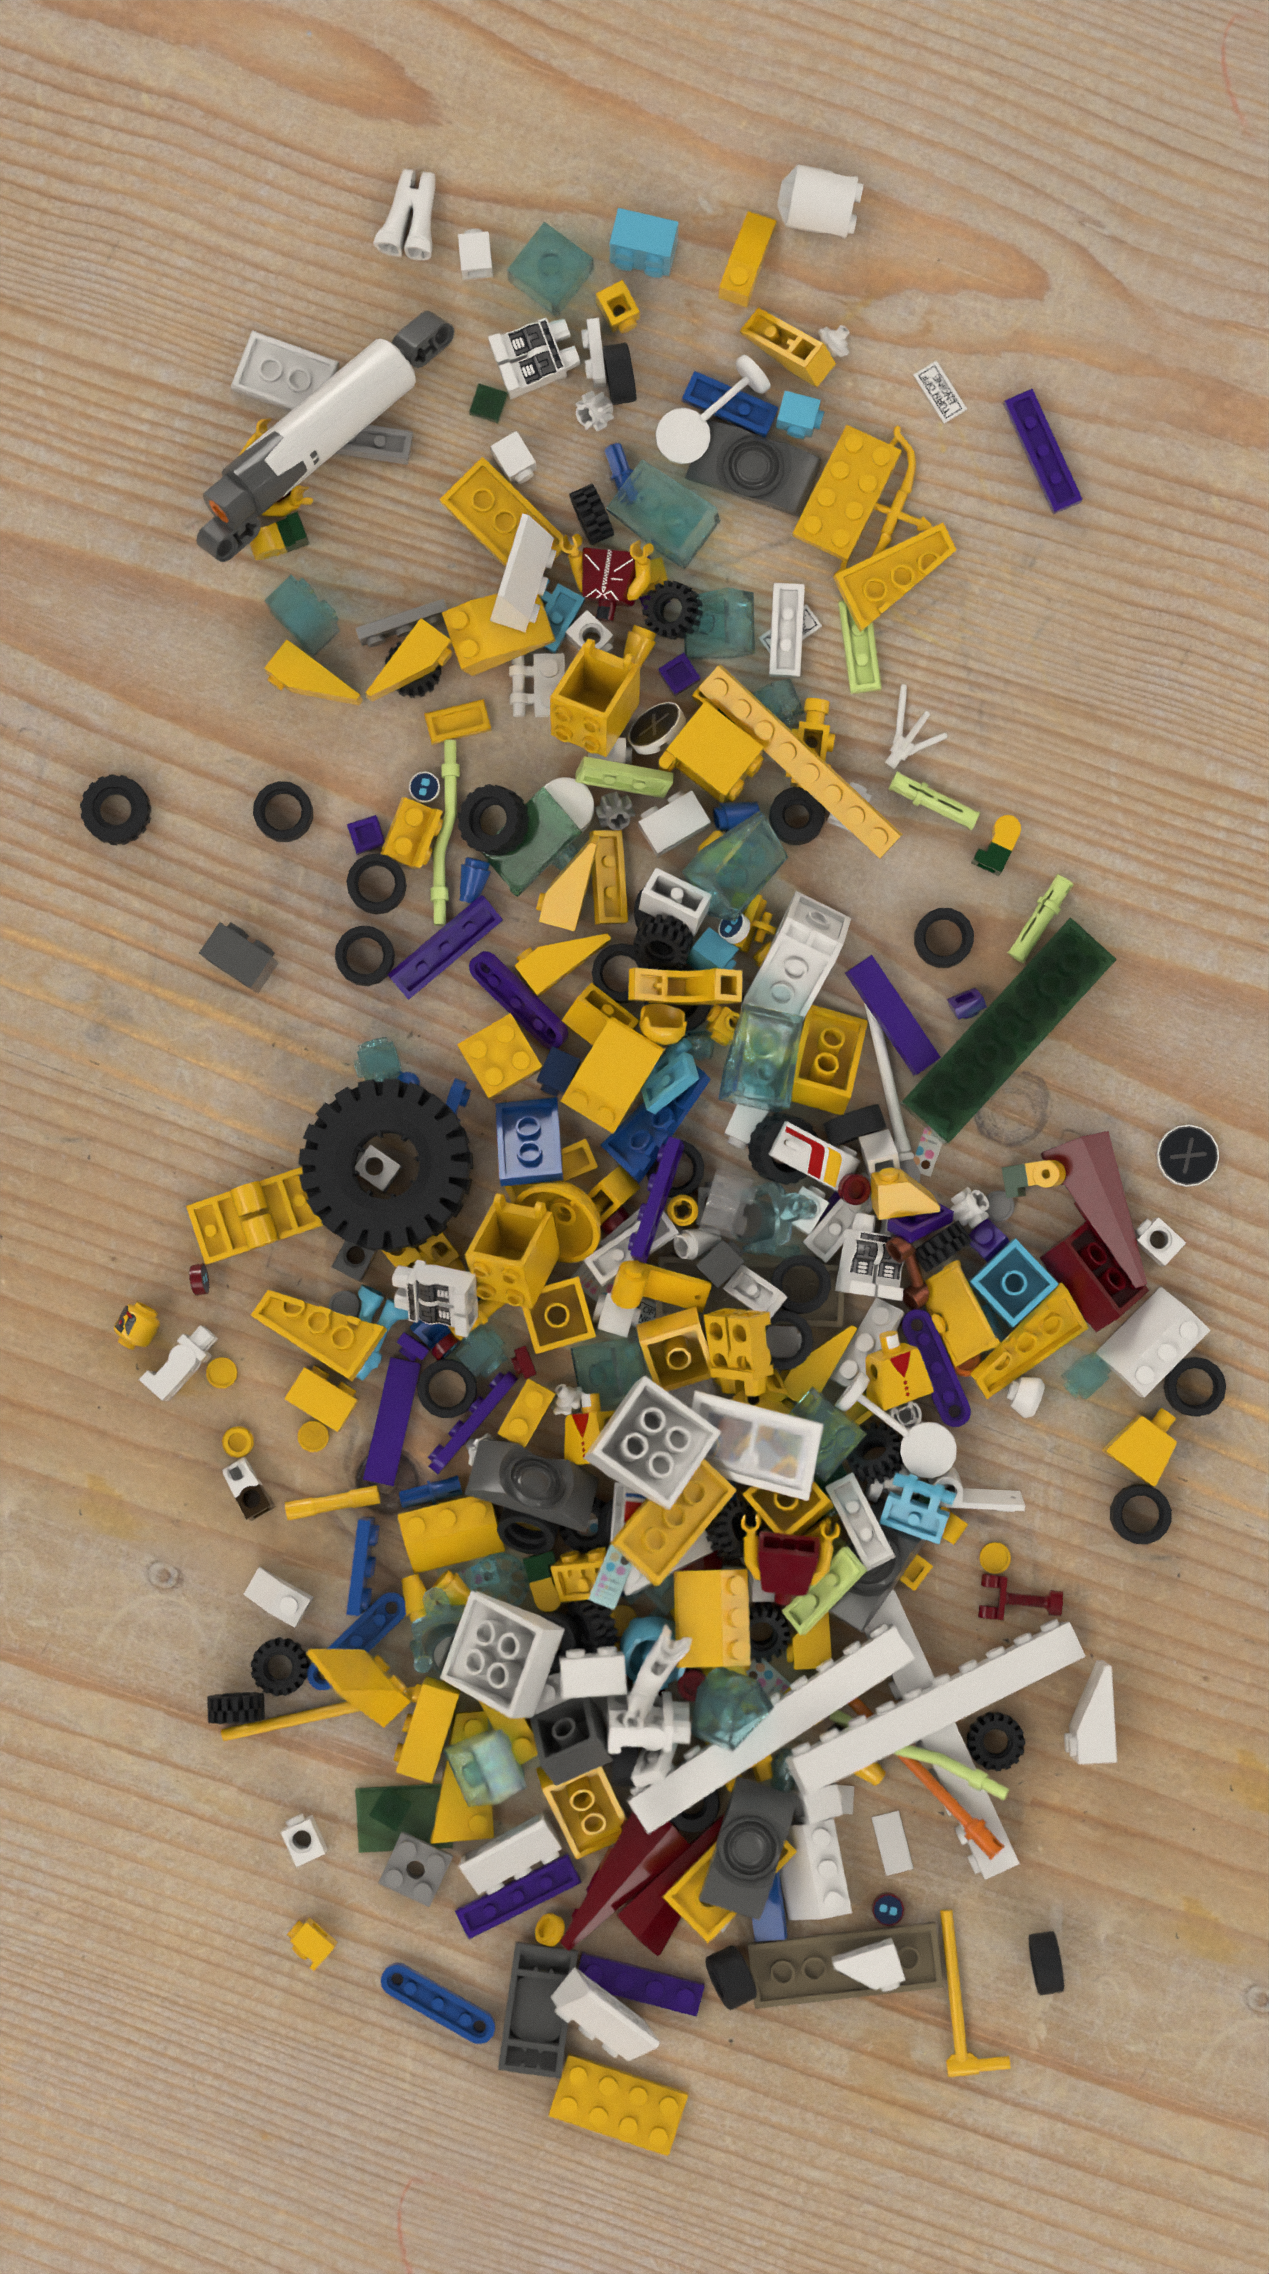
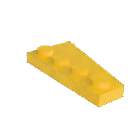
M941 523L835 574L833 579L859 631L861 632L957 549L944 523Z
M1060 1283L970 1373L986 1399H989L1089 1328L1068 1289Z
M267 1290L251 1314L254 1319L351 1382L387 1331L384 1326L375 1323L371 1324L350 1315L346 1316L331 1309L318 1307L271 1290Z
M484 1710L454 1713L447 1748V1760L441 1780L440 1797L436 1806V1818L430 1838V1843L432 1844L494 1838L488 1717Z

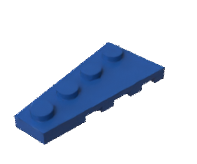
M697 1065L696 1069L699 1080L656 1114L646 1110L645 1103L643 1102L617 1128L614 1134L612 1133L600 1145L638 1183L642 1181L657 1159L660 1146L667 1143L669 1136L672 1137L711 1079Z

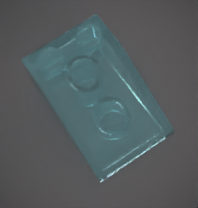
M644 460L639 462L606 507V510L646 543H651L657 552L684 570L721 521L717 507Z
M758 811L701 849L682 873L689 884L712 894L707 913L708 916L735 922L786 861L788 855L764 813Z
M743 1004L724 1064L718 1100L775 1113L789 1109L803 1016Z

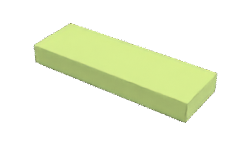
M839 601L838 606L850 694L881 690V680L873 622L860 632L845 601Z
M585 756L575 774V782L659 798H665L674 779V773Z
M842 1547L832 1558L829 1572L816 1585L809 1587L807 1595L795 1596L792 1603L782 1610L783 1614L800 1635H806L864 1575L867 1569L849 1547Z

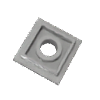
M402 1831L378 1883L430 1907L454 1855ZM412 1861H419L424 1865L425 1872L421 1875H414L409 1871L408 1864Z

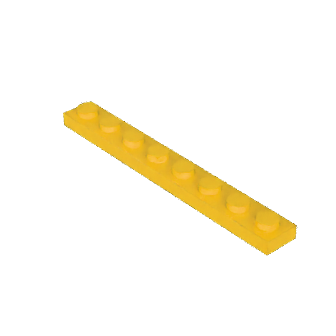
M718 665L698 688L739 728L764 747V751L878 858H882L903 835L722 665Z

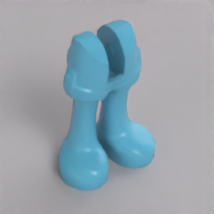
M362 1284L358 1290V1296L361 1300V1311L358 1318L371 1323L374 1314L382 1305L386 1296L380 1291ZM392 1298L387 1299L377 1323L384 1326L387 1331L356 1376V1378L362 1381L373 1369L379 1366L382 1360V1354L379 1351L392 1325L398 1320L409 1319L408 1311L395 1308L394 1299Z

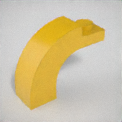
M630 968L628 1000L674 1005H714L742 1002V970L714 968L698 971H670Z

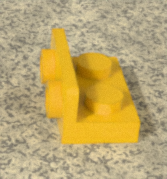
M402 797L380 854L387 855L396 862L412 869H420L422 865H426L432 854V848L429 847L432 838L439 834L443 825V819L440 818L443 811L437 808L432 809Z
M596 1548L584 1554H579L577 1550H573L560 1555L561 1559L550 1567L560 1602L588 1600L607 1554L605 1548Z

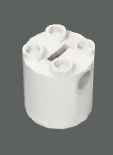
M798 164L782 180L777 206L786 227L814 233H832L846 239L847 233L854 234L857 215L852 214L854 202L860 203L864 184L858 183V176H841L830 170Z

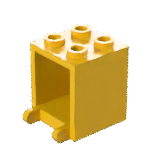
M588 638L550 696L551 735L562 742H569L582 747L589 753H597L607 757L639 705L640 665L634 663V656L627 654L625 659L612 655L595 648V640Z
M705 701L660 757L659 770L671 772L675 767L718 802L726 803L728 799L734 802L744 789V779L747 776L753 778L762 767V762L765 759L762 757L764 747Z
M496 1193L494 1202L465 1254L469 1272L476 1275L477 1297L484 1300L508 1303L516 1307L522 1306L533 1309L561 1254L553 1213L546 1211V1206L543 1202H537L535 1208L508 1203L505 1200L504 1194Z

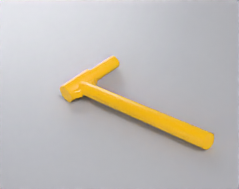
M953 1909L940 1910L955 2054H951L946 2060L947 2077L979 2075L980 2072L1011 2069L1009 2056L978 2059L971 2052H967Z

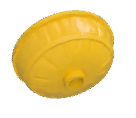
M564 1181L541 1182L526 1188L516 1198L514 1204L535 1208L537 1202L545 1203L546 1211L553 1213L561 1252L557 1260L558 1262L574 1263L582 1261L593 1254L598 1247L601 1237V1219L598 1209L593 1200L577 1186Z

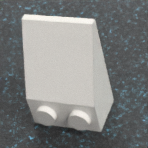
M1103 1660L1096 1661L1070 1721L1069 1733L1064 1734L1065 1751L1069 1752V1755L1078 1764L1117 1762L1112 1666Z

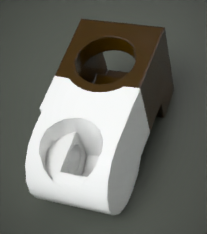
M245 1457L222 1470L246 1520L253 1521L276 1507Z

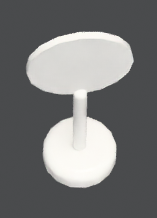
M743 354L736 360V368L742 379L704 413L700 415L694 410L679 408L673 409L663 416L657 425L655 433L657 447L663 456L671 462L679 464L692 463L698 460L708 449L711 438L710 429L706 422L707 419L747 384L757 393H765L771 388V384L764 372L750 357Z
M861 1371L842 1393L835 1406L841 1411H847L856 1401H859L903 1435L900 1455L904 1465L911 1473L922 1478H935L946 1473L956 1459L957 1445L954 1436L946 1427L933 1422H923L914 1425L909 1430L862 1395L869 1383V1377Z

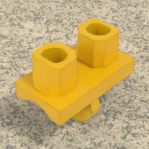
M753 893L752 897L737 894L732 904L733 911L741 912L750 921V930L747 936L739 943L733 944L739 948V951L747 954L753 938L755 942L762 944L766 934L775 935L777 930L769 925L773 914L764 912L767 901L762 899V895Z

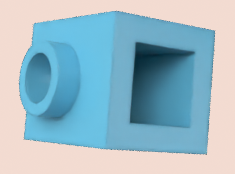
M785 391L776 428L787 431V434L794 438L812 437L813 429H820L824 411L819 410L821 400Z
M708 927L691 948L686 963L696 971L714 968L733 970L737 964L733 959L739 948L728 943L717 932Z

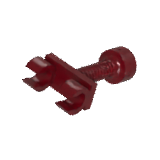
M982 1574L981 1586L999 1588L998 1607L979 1605V1618L1004 1621L1005 1605H1008V1603L1015 1606L1044 1608L1047 1610L1048 1615L1051 1616L1062 1615L1063 1591L1050 1590L1047 1596H1031V1594L1025 1595L1021 1593L1012 1594L1011 1592L1009 1594L1006 1591L1007 1576Z

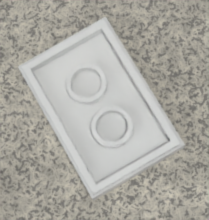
M252 330L231 384V389L291 411L337 372L339 362Z

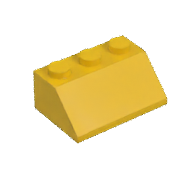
M465 1496L397 1514L404 1545L414 1574L506 1551L504 1542L499 1538L497 1532L499 1522L494 1503L472 1496Z
M748 1569L674 1571L676 1641L681 1640L682 1637L692 1639L688 1652L676 1664V1668L751 1666Z

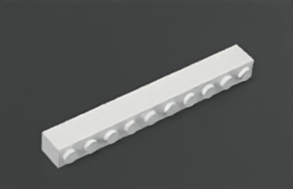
M893 1588L864 1632L867 1639H870L869 1632L879 1625L885 1623L888 1627L893 1624L916 1658L891 1674L893 1681L888 1683L897 1701L899 1699L904 1700L903 1694L914 1688L921 1687V1690L932 1686L931 1680L934 1679V1675ZM955 1722L915 1742L919 1748L940 1752L974 1771L976 1770ZM932 1764L933 1768L928 1771L973 1818L983 1819L988 1830L1005 1845L995 1857L989 1860V1857L972 1839L968 1841L964 1837L966 1835L964 1826L958 1821L959 1826L954 1829L961 1844L968 1843L972 1855L967 1858L974 1873L981 1872L986 1880L1019 1865L1020 1863L987 1791L983 1789L978 1791L969 1786L968 1781L938 1765ZM945 1807L948 1816H951L952 1814Z
M1057 1619L1051 1620L1040 1626L1041 1632L1033 1636L1028 1632L1013 1639L1015 1645L1005 1650L1003 1646L988 1651L986 1653L987 1659L978 1663L975 1659L968 1661L958 1667L960 1672L950 1677L948 1673L932 1679V1686L921 1690V1687H917L904 1693L905 1699L896 1704L893 1701L881 1704L875 1708L877 1713L868 1718L863 1714L847 1722L849 1727L840 1732L835 1728L819 1736L821 1741L812 1746L807 1742L791 1750L793 1755L785 1758L800 1793L810 1795L1086 1657L1070 1622H1058Z
M885 1623L879 1625L869 1632L871 1638L860 1644L859 1641L853 1642L842 1650L845 1655L835 1662L832 1658L824 1661L816 1667L818 1673L809 1679L805 1675L798 1678L789 1685L792 1690L783 1696H780L779 1693L772 1695L763 1702L765 1707L754 1714L752 1710L748 1711L736 1720L738 1725L727 1731L726 1728H723L710 1737L712 1742L702 1749L697 1745L683 1754L684 1761L676 1766L671 1762L664 1781L653 1786L632 1787L629 1790L632 1795L627 1797V1802L647 1833H651L916 1659L895 1626L891 1624L887 1627Z

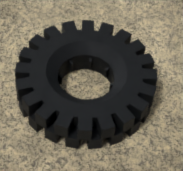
M384 1078V1081L380 1082L371 1079L358 1082V1087L350 1089L346 1087L334 1095L336 1099L331 1104L325 1102L315 1113L318 1119L314 1125L309 1123L303 1136L307 1140L305 1148H300L298 1164L302 1166L303 1174L299 1175L302 1191L306 1192L308 1196L306 1201L312 1212L322 1220L321 1223L332 1233L349 1243L373 1251H402V1248L405 1247L415 1248L427 1243L426 1239L432 1235L437 1237L448 1228V1221L452 1217L456 1218L464 1206L462 1200L465 1194L469 1195L472 1184L470 1169H474L473 1153L469 1150L468 1144L470 1141L465 1128L458 1121L459 1118L444 1102L425 1088L411 1082L409 1084L404 1083L399 1079ZM383 1134L402 1135L401 1140L406 1142L409 1139L416 1148L418 1156L415 1157V1160L419 1161L418 1175L415 1181H410L412 1186L403 1194L397 1197L395 1194H391L389 1199L372 1197L373 1192L370 1190L365 1192L357 1180V1176L360 1175L358 1171H355L358 1154L360 1151L363 1152L364 1149L362 1147L376 1136L384 1138Z

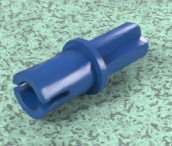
M620 443L609 445L605 448V454L612 472L610 479L615 481L622 506L632 505L633 501L635 503L639 502L641 498L638 495L632 477L634 470L629 468L622 445Z
M458 1475L435 1482L428 1480L426 1485L399 1492L403 1508L432 1502L434 1505L436 1504L435 1501L463 1495Z

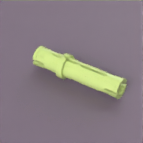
M896 772L888 790L913 800L912 804L916 806L921 804L970 830L973 829L980 815L979 811H975L954 799L928 788L929 784L925 782L920 784L900 774V772Z
M1058 874L1055 876L1048 891L1043 897L1038 899V906L1008 951L1011 957L1021 963H1025L1050 920L1060 912L1061 909L1059 907L1074 885L1071 881Z

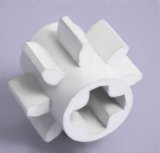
M593 391L582 395L583 400L575 404L577 406L576 417L579 423L585 426L586 430L594 427L596 431L607 427L608 421L614 419L612 415L613 404L608 397L604 396L603 392L595 395Z
M969 1187L951 1198V1201L955 1204L951 1208L954 1211L953 1218L955 1221H959L961 1225L965 1226L969 1223V1226L974 1228L989 1217L986 1212L989 1208V1201L981 1191L973 1190L971 1192Z

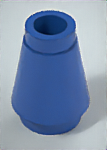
M756 801L720 803L718 807L713 808L715 827L717 830L728 833L755 820H760L758 803Z
M466 857L465 863L461 864L460 901L472 903L482 894L491 873L489 862Z

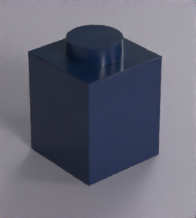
M552 1047L536 1080L537 1083L542 1085L540 1090L556 1098L559 1093L564 1095L575 1076L581 1060Z

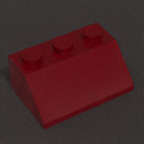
M1086 1221L1039 1257L1059 1284L1062 1283L1068 1289L1085 1321L1090 1324L1096 1333L1120 1318L1150 1291L1147 1286L1132 1289L1130 1286L1131 1280L1122 1267L1116 1266L1113 1261V1254L1105 1243H1100Z

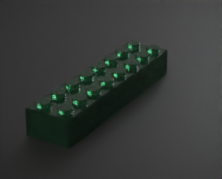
M1070 917L899 1104L946 1146L1117 959Z

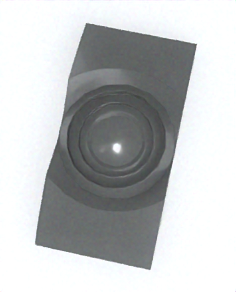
M706 420L711 437L708 449L701 458L690 463L685 479L800 517L811 492L821 458L790 444L756 436L740 427Z
M480 1440L465 1494L586 1533L599 1478L570 1460L546 1459L534 1455L518 1443Z
M881 1497L871 1506L878 1523L886 1504V1500ZM879 1524L896 1557L866 1571L828 1612L863 1633L926 1540ZM849 1538L844 1547H849L863 1564L851 1538Z
M738 1776L736 1777L700 1892L699 1901L760 1920L773 1885L780 1854L789 1833L798 1796Z
M515 1942L498 2070L561 2079L568 2022L555 2012L557 2006L551 1999V1996L573 1968H576L578 1950L571 1949L568 1951L565 1948Z

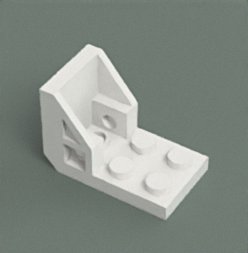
M796 891L772 940L769 952L740 1006L796 1033L843 947L851 918Z

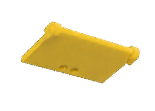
M959 1260L952 1261L943 1267L942 1271L925 1280L929 1290V1298L925 1307L955 1367L984 1351L997 1348L1001 1344L999 1339L995 1337L961 1269L962 1265Z

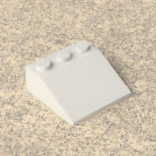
M644 1376L634 1383L584 1456V1459L612 1479L669 1510L721 1434V1431Z
M471 1591L440 1679L509 1718L533 1717L565 1629L539 1615L480 1592Z

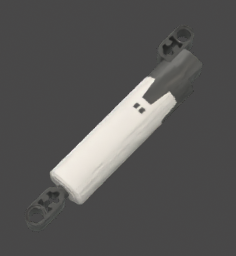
M431 311L422 312L395 335L392 343L385 339L373 341L247 447L242 454L222 470L223 477L203 493L204 502L215 517L199 530L196 539L197 545L220 562H226L233 558L258 535L261 527L260 521L257 518L259 515H262L279 499L287 495L415 386L416 377L412 366L421 368L444 350L454 337V327Z

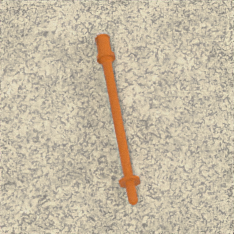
M859 1697L847 1703L858 1716L865 1714L866 1718L874 1715ZM896 1755L964 1826V1832L966 1833L964 1837L968 1841L972 1839L989 1857V1860L1005 1847L985 1826L986 1822L983 1819L973 1818L918 1760Z

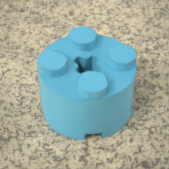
M656 1616L636 1617L629 1622L620 1640V1651L623 1652L625 1658V1673L633 1681V1684L643 1662L661 1635L664 1625H667L668 1629L672 1631L671 1640L676 1641L675 1622ZM675 1666L660 1690L667 1688L668 1684L675 1679L678 1681L686 1668H676Z

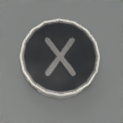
M672 702L660 703L648 709L631 726L628 733L629 743L639 754L648 755L659 752L661 750L659 746L665 742L667 745L671 744L684 728L686 718L683 715V711L676 703Z
M1194 1125L1177 1126L1165 1133L1158 1143L1156 1153L1157 1167L1163 1177L1175 1185L1184 1187L1200 1185L1210 1179L1217 1169L1219 1161L1218 1145L1212 1135L1201 1127Z

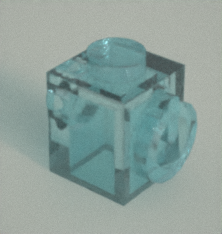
M791 679L771 682L752 693L787 727L795 724L793 719L804 713Z
M387 1037L377 1038L358 1045L359 1051H357L359 1059L353 1060L358 1078L364 1077L365 1081L373 1079L376 1082L384 1081V1078L391 1079V1077L403 1073L395 1043L393 1041L388 1042Z
M476 1329L472 1330L467 1338L464 1337L461 1340L465 1346L455 1354L475 1377L481 1374L485 1379L508 1359L503 1354L505 1351L501 1348L505 1342L493 1329L489 1333L485 1329H482L479 1333Z
M1091 1352L1089 1355H1082L1061 1375L1066 1381L1063 1386L1075 1399L1078 1396L1081 1399H1088L1109 1379L1107 1375L1111 1370L1094 1352Z

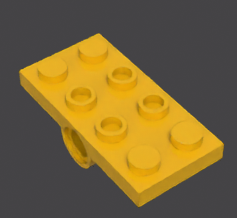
M302 1167L261 1181L241 1185L228 1192L186 1206L205 1265L324 1226L321 1223L322 1220L312 1212L308 1205L306 1192L302 1191L299 1175L303 1174Z

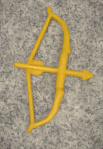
M898 425L894 427V438L889 444L895 447L899 442L907 452L908 467L891 507L877 503L874 510L887 514L871 557L885 551L891 543L892 538L890 536L898 519L917 526V531H925L932 528L931 523L924 516L918 519L902 512L907 496L912 492L916 459L914 449L901 435V427ZM841 560L840 569L835 574L847 569V562Z

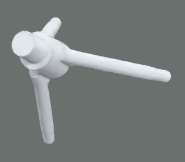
M902 684L900 689L896 733L893 741L894 745L890 749L892 753L885 761L893 769L897 767L901 760L905 761L909 755L911 756L921 749L948 738L947 733H942L914 745L912 743V740L930 716L928 711H925L906 738L902 736L906 704V684Z

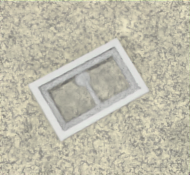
M695 1391L691 1410L721 1431V1434L704 1457L705 1460L725 1479L809 1500L824 1424Z

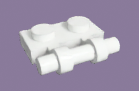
M564 653L533 654L534 666H525L524 655L512 660V666L509 667V676L512 677L513 684L510 704L513 705L514 717L525 716V705H534L535 717H550V696L565 674ZM525 678H534V694L525 693Z

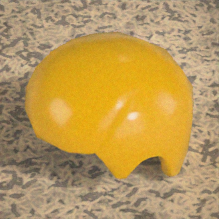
M648 1004L642 1007L639 1028L644 1037L658 1045L665 1046L677 1043L685 1035L687 1022L682 1010L665 1004Z

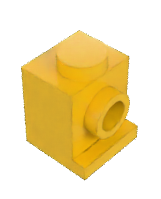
M623 280L595 293L596 304L605 317L612 333L620 330L621 334L637 326L636 321L640 319V311ZM618 308L625 311V313L619 316H615L613 312Z
M310 1917L304 1924L298 1920L286 1934L291 1938L290 1942L294 1945L292 1950L301 1959L307 1960L309 1958L312 1961L309 1968L313 1971L317 1969L337 1944V1941Z

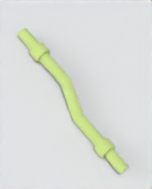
M451 739L444 740V764L441 765V777L445 779V814L442 828L433 849V887L430 888V901L434 902V926L446 925V902L449 901V888L446 887L445 852L457 817V779L460 778V765L457 764L456 740Z
M837 1710L830 1715L829 1719L848 1728L847 1722L853 1719V1717ZM911 1745L894 1752L898 1756L938 1765L968 1781V1785L978 1791L983 1789L1002 1800H1005L1010 1789L989 1779L987 1773L977 1768L974 1771L940 1752Z

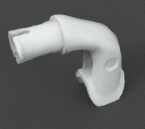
M664 1625L661 1635L643 1662L627 1700L629 1707L624 1716L623 1723L626 1727H629L632 1721V1730L637 1731L643 1727L646 1713L651 1710L660 1688L676 1664L685 1656L690 1648L692 1639L682 1637L679 1641L671 1640L672 1631L668 1629L667 1625Z

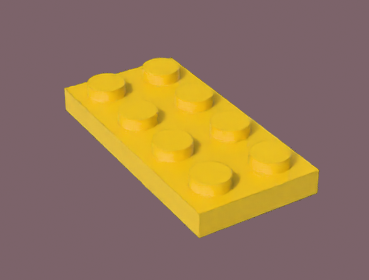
M846 424L794 528L792 536L848 562L902 454V450Z
M483 456L439 499V502L505 567L522 513L529 515L554 537L551 549L556 551L554 560L563 552L560 548V540L563 535Z
M703 1459L669 1510L646 1498L610 1543L654 1586H659L737 1490L707 1460Z
M787 1840L782 1848L775 1874L797 1853ZM716 1842L662 1896L706 1943H709L737 1914L736 1912L698 1900Z
M568 2053L548 2116L669 2156L688 2093Z

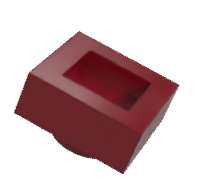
M527 1346L515 1349L514 1353L516 1356L512 1357L511 1361L517 1376L523 1374L524 1378L527 1379L537 1375Z

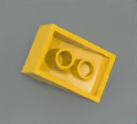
M498 593L470 600L442 612L461 670L474 676L556 642L540 595L537 594L535 604L540 605L535 623H528L526 632L490 621Z
M811 1005L802 1024L783 1099L843 1115L852 1096L868 1020Z
M611 1016L571 1081L561 1102L614 1134L626 1117L665 1049Z
M310 1649L306 1653L338 1695L383 1728L411 1702L403 1692L407 1689L406 1685L395 1674L391 1677L387 1672L391 1668L390 1665L379 1654L373 1657L365 1650Z
M604 1765L558 1786L553 1783L541 1766L536 1768L544 1795L576 1860L616 1843L622 1832L620 1827L623 1821L628 1819Z

